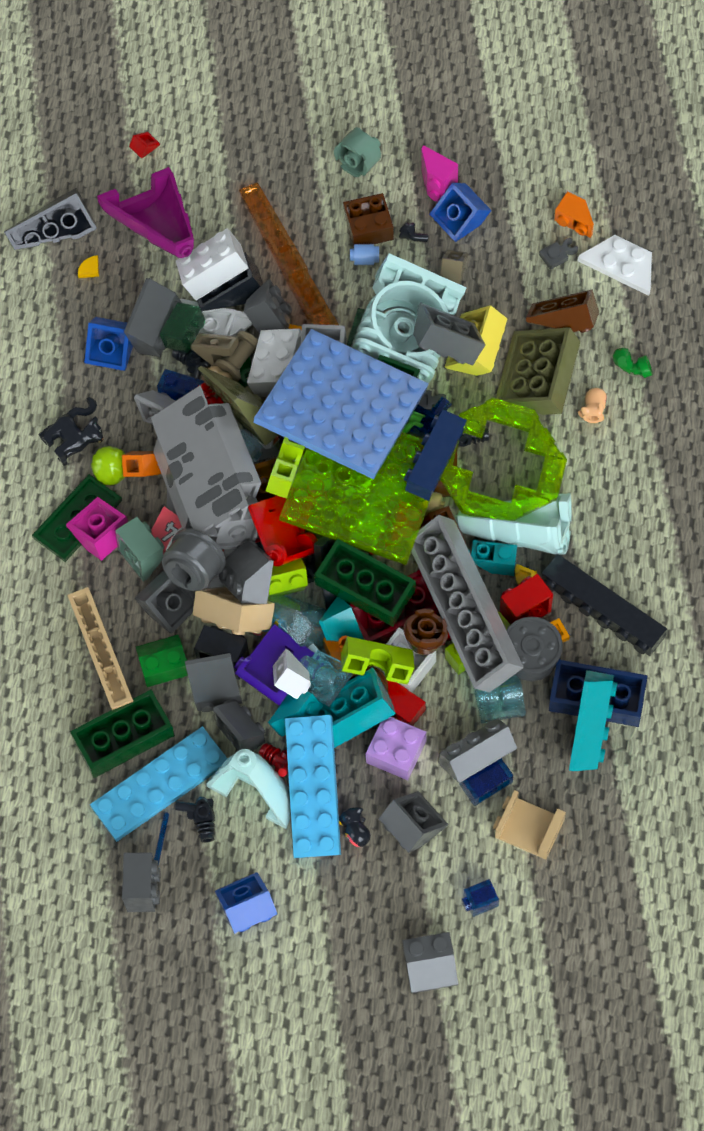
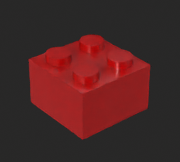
M538 574L533 577L528 576L517 587L508 588L502 593L500 597V613L510 625L525 617L542 618L552 610L553 593Z

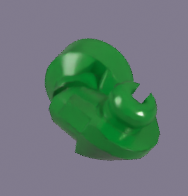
M618 348L614 351L613 361L628 374L632 372L634 375H640L644 378L653 375L647 355L639 357L637 362L633 363L627 348Z

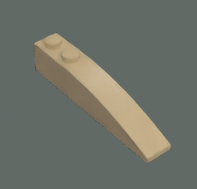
M89 587L67 595L111 709L114 710L133 702Z

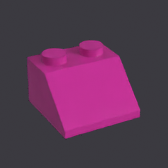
M423 145L421 148V171L426 192L433 201L438 202L452 183H458V164Z
M97 497L70 520L66 526L88 552L102 561L118 547L115 530L126 524L128 519L124 514Z

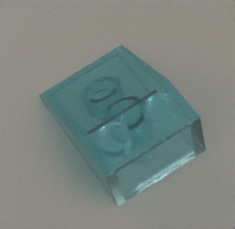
M286 595L268 597V601L275 603L273 618L300 647L323 644L325 636L319 621L327 609Z

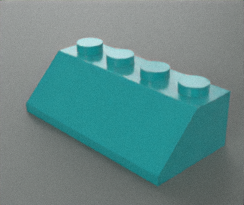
M374 668L367 670L364 676L358 675L317 699L323 705L317 716L332 715L334 748L396 714L392 700Z
M586 670L569 771L598 769L599 762H604L606 749H602L601 746L602 741H607L610 727H606L605 724L606 718L611 719L613 705H610L609 701L610 696L615 697L617 683L613 682L614 675Z

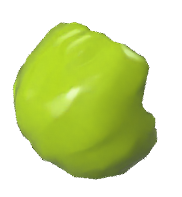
M111 446L102 447L92 457V472L96 479L104 485H116L125 478L123 477L122 455L125 453L121 449Z

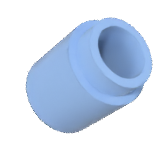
M354 244V249H350V261H354V265H374V263H379V246H374V244Z

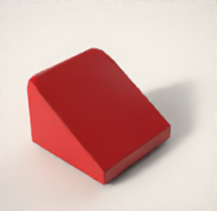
M149 132L133 135L129 147L142 159L160 146V143Z

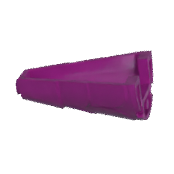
M169 167L151 174V190L121 202L119 201V193L116 189L97 196L98 203L104 212L129 227L138 235L148 239L151 244L178 258L188 257L192 253L194 237L188 213L184 210L174 173Z

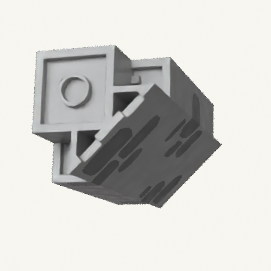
M200 385L150 418L158 437L153 453L182 529H194L206 534L221 549L238 548L247 540L256 542L258 532L248 506L258 502L256 496L261 481L229 403L208 405Z

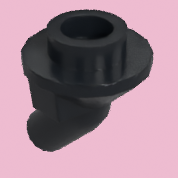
M407 222L399 230L400 239L428 242V234L415 233V223L409 224Z

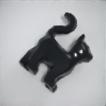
M91 397L86 398L89 405L88 408L75 407L69 410L67 414L58 417L54 424L49 425L38 434L41 440L49 447L54 444V440L61 438L63 443L54 452L63 466L68 464L67 458L81 452L88 444L101 443L104 439L96 416L82 431L74 422L76 415L88 416L96 410L97 403Z

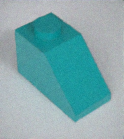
M308 691L305 694L302 693L298 699L288 694L268 723L279 736L283 737L286 735L285 718L317 716L323 705Z

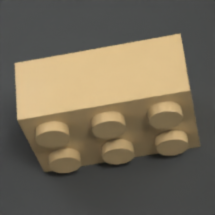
M226 587L205 588L195 592L193 615L201 618V621L204 623H215L220 629H230L236 635H245V632L261 633L262 630L271 629L275 603L267 601V604L241 603Z

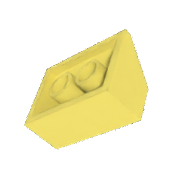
M490 305L463 313L460 318L475 324L486 344L474 365L460 364L454 358L448 356L445 368L476 376L492 372L502 335L505 331L507 318Z

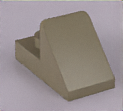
M199 333L191 348L209 364L214 366V363L223 356H232L239 345V340L237 336Z

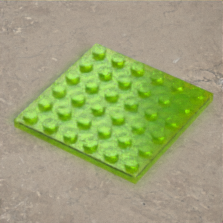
M401 432L374 479L306 448L279 520L334 540L340 539L356 548L407 565L430 500H425L405 491L407 484L404 481L408 469L413 470L415 466L413 463L417 451L422 452L424 448L421 445L423 439Z

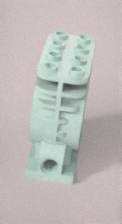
M389 253L376 272V279L372 287L376 295L365 309L351 348L377 360L379 355H383L420 369L419 379L429 383L434 377V370L438 365L440 355L430 349L428 351L423 350L417 345L413 333L418 306L420 303L455 315L466 287Z

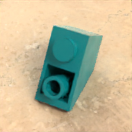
M473 540L471 557L475 565L489 573L514 576L517 545Z

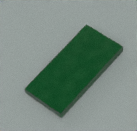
M88 474L32 534V538L66 562L82 545L67 528L66 524L97 497L113 508H116L121 503L122 497Z

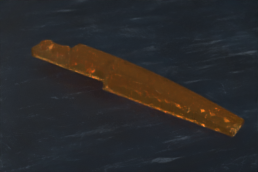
M258 182L240 189L239 192L306 318L310 319L311 323L315 325H339L309 275L304 260Z

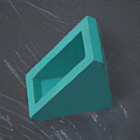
M337 597L319 621L326 641H339L342 636L364 640L351 606L343 599Z

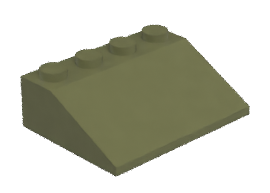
M570 327L514 331L494 402L495 405L542 415L562 414L581 342Z
M203 366L198 368L211 389L216 393V396L220 397L223 403H229L235 419L262 444L266 446L279 435L253 423L254 417L264 402L248 386L244 388L239 382Z

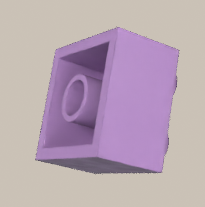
M389 717L380 723L366 752V763L408 780L425 746L426 731Z

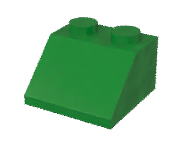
M179 635L136 646L147 687L188 676L185 665L187 660Z

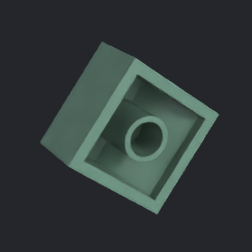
M135 517L115 530L118 551L144 582L162 561L164 545L158 537H153L152 531L145 521L142 523L138 517Z

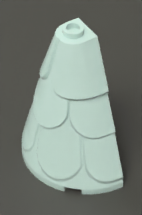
M571 493L461 507L458 515H455V520L461 533L495 542L497 540L510 545H517V547L530 548L551 554H566L569 547L571 535L569 526L572 519Z
M249 749L237 751L222 764L206 783L208 788L225 797L228 796L237 779L252 785L270 807L266 814V819L285 829L287 828L291 819L290 792L286 782L261 756Z

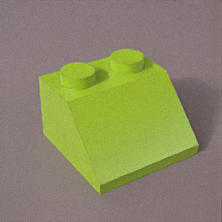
M301 558L279 567L273 566L268 599L300 592L308 586L306 567Z

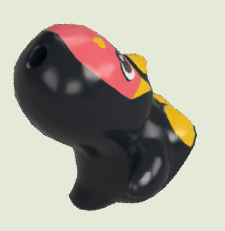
M361 807L350 808L339 816V824L345 827V836L356 847L365 846L371 838L369 829L363 824L366 819L361 817L363 811Z

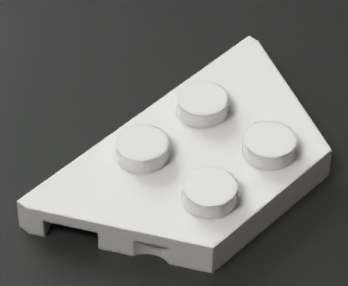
M614 235L578 256V262L649 296L651 290L652 252Z
M180 299L182 302L183 334L186 342L193 343L199 333L236 336L239 331H246L252 325L245 312L228 308L201 311L198 302Z

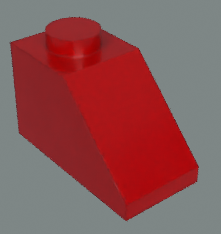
M387 681L388 694L396 713L391 717L414 726L425 712L426 702L399 683Z

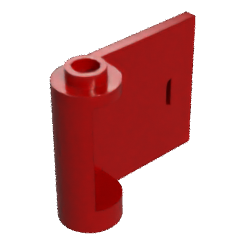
M275 496L248 506L264 550L274 561L273 566L279 567L314 554L313 544L318 540L310 532L300 533L286 498Z

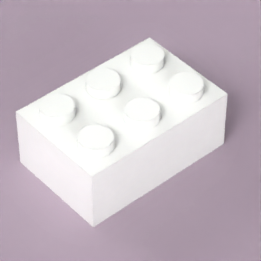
M228 228L218 232L208 241L199 244L188 257L176 260L182 285L196 301L248 269L242 246Z
M300 329L260 331L247 381L255 395L268 397L300 347L302 332Z

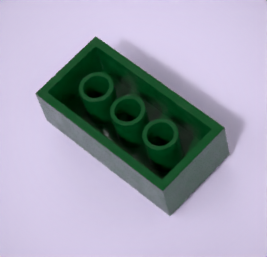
M338 538L314 575L315 585L392 627L416 591L415 580Z
M152 689L133 698V702L110 710L70 731L73 742L93 778L175 736L173 727Z

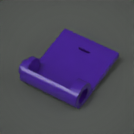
M274 624L252 654L246 658L241 657L234 668L237 669L235 674L280 706L288 693L274 686L273 665L284 650L287 649L308 670L318 655Z

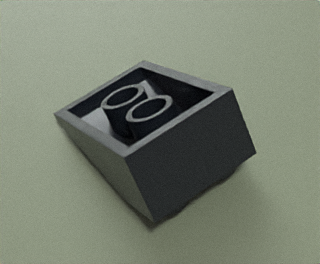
M246 252L244 255L248 269L198 299L201 311L246 304V300L263 285L258 267Z

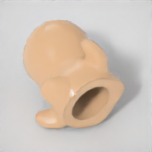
M592 388L587 391L585 395L586 406L581 407V410L578 411V415L583 420L589 423H598L604 420L603 410L605 409L607 399L605 391L600 388Z

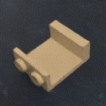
M514 790L512 796H507L502 807L505 809L503 816H498L494 823L493 829L496 830L495 838L547 859L565 820L566 812L557 809L555 814L519 799V792Z

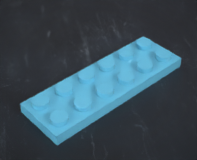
M332 715L285 718L294 858L341 855Z
M202 726L92 802L90 807L115 841L118 842L215 774L228 758Z

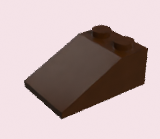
M593 289L533 303L526 316V321L552 328L570 327L573 332H588L594 327L599 315Z

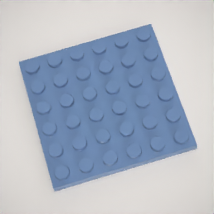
M311 329L257 412L253 423L283 437H287L293 442L374 479L427 390L429 383Z

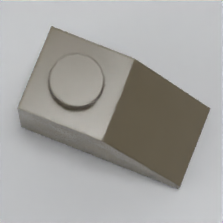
M447 250L442 258L440 276L461 284L468 253Z

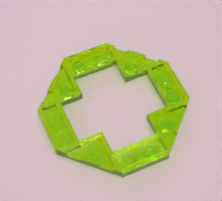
M491 398L485 401L484 404L477 407L474 406L458 415L467 420L463 433L482 438L487 420L526 431L528 435L524 451L544 457L536 490L516 484L511 502L508 503L469 491L473 471L452 466L458 446L457 443L440 480L462 514L516 521L557 500L567 458L563 452L559 451L555 445L556 441L548 429L543 427L534 409Z

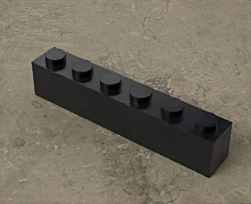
M559 554L542 572L541 579L551 592H557L563 601L568 604L573 603L582 614L596 619L602 628H609L615 632V635L620 640L628 641L634 645L633 647L637 652L651 656L666 637L668 628Z

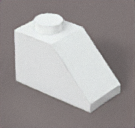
M285 649L273 665L274 686L298 699L302 693L305 694L311 685L310 674L289 650Z

